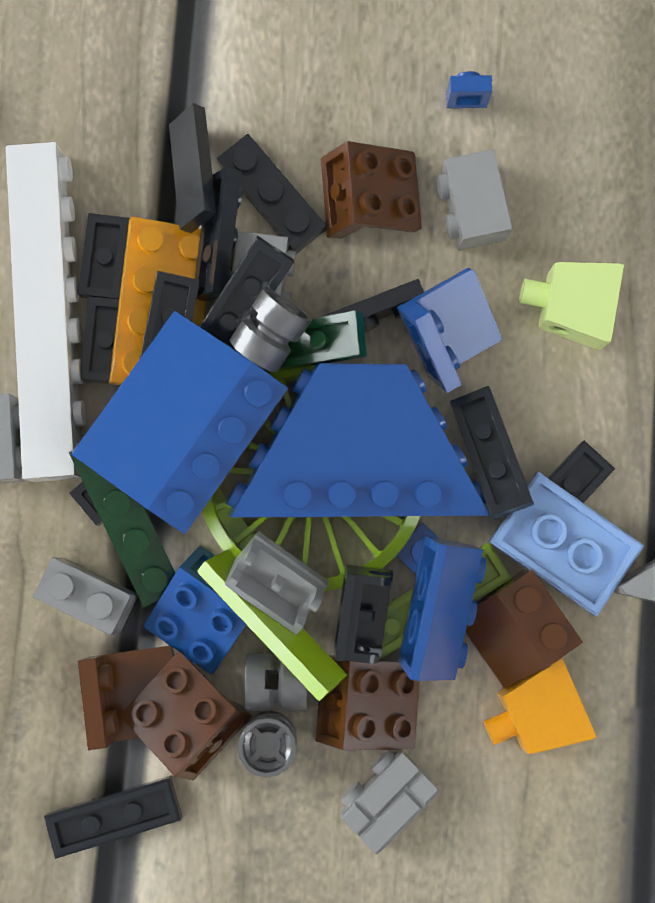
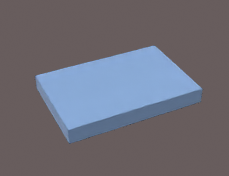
M536 472L527 484L535 505L506 515L488 542L524 568L532 569L538 578L591 615L597 617L644 548V545L547 477Z

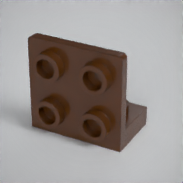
M346 141L321 158L328 238L341 239L362 227L414 233L421 230L416 158L413 151Z
M172 646L90 656L78 660L88 751L107 748L115 741L139 738L121 718V713L174 656Z
M180 652L172 657L121 713V718L174 777L193 781L252 717L241 704L228 700Z
M329 655L335 661V655ZM345 660L344 662L335 661L347 676L324 698L318 701L315 741L341 750L413 749L416 740L420 681L409 679L398 661L379 660L378 663L374 664Z

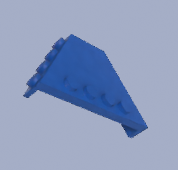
M319 363L314 365L311 371L304 368L292 387V391L297 393L291 406L287 408L282 405L270 425V428L276 432L269 444L265 446L260 443L251 457L248 466L253 471L247 482L244 484L238 481L226 501V504L231 507L228 513L230 517L490 516L484 505L486 500L480 484L476 480L471 482L464 467L468 466L465 455L457 444H450L444 433V430L447 429L444 417L435 406L430 408L423 395L426 392L424 381L415 369L410 371L407 364Z

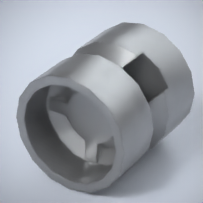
M264 288L250 308L253 318L242 320L231 337L230 342L237 351L253 363L266 370L277 372L291 352L288 345L289 341L297 342L312 320L293 302L273 290Z
M247 654L245 668L246 711H270L274 704H279L282 711L307 712L308 689L280 660H275L272 654ZM268 675H279L278 690L267 689Z
M266 711L252 717L245 726L238 744L239 758L245 768L254 775L265 778L278 776L287 770L295 756L298 740L296 728L289 718L279 712Z

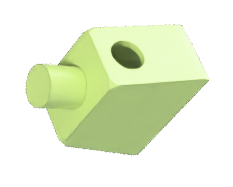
M555 263L548 272L546 282L524 279L519 303L542 307L539 319V328L590 348L602 350L611 343L624 264Z

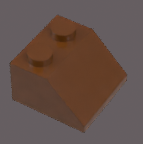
M523 569L513 576L512 579L477 601L475 621L472 626L467 625L465 632L504 689L548 668L583 643L532 569Z

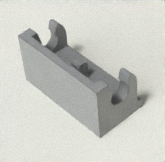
M259 531L235 558L225 582L226 587L296 635L304 627L309 611L311 609L314 612L318 610L322 602L324 590L328 585L327 579Z

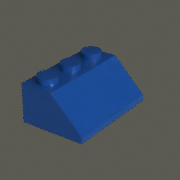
M427 535L424 536L398 662L409 679L416 681L455 680L457 669H463L468 654V644L463 642L467 625H473L477 612V601L472 600L476 583H482L486 571V558L482 557V549L474 545Z

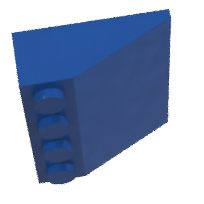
M174 311L71 455L185 535L288 388L255 363Z

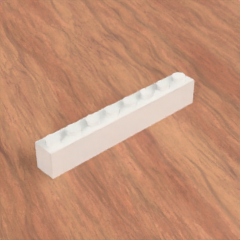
M56 142L6 146L22 479L31 482L80 479L81 477L69 455V451L74 450L81 441L80 426L86 425L85 403L83 400L79 401L78 384H83L84 381L81 379V359H76V343H81L82 331L79 318H74L73 302H79V285L77 278L72 277L71 262L77 261L75 238L69 235V222L75 220L73 199L71 196H67V182H71L73 179L71 160L69 156H64Z

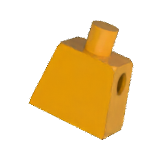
M562 658L548 668L505 689L502 688L497 694L505 712L483 721L493 746L516 736L521 749L527 754L588 741L597 737Z

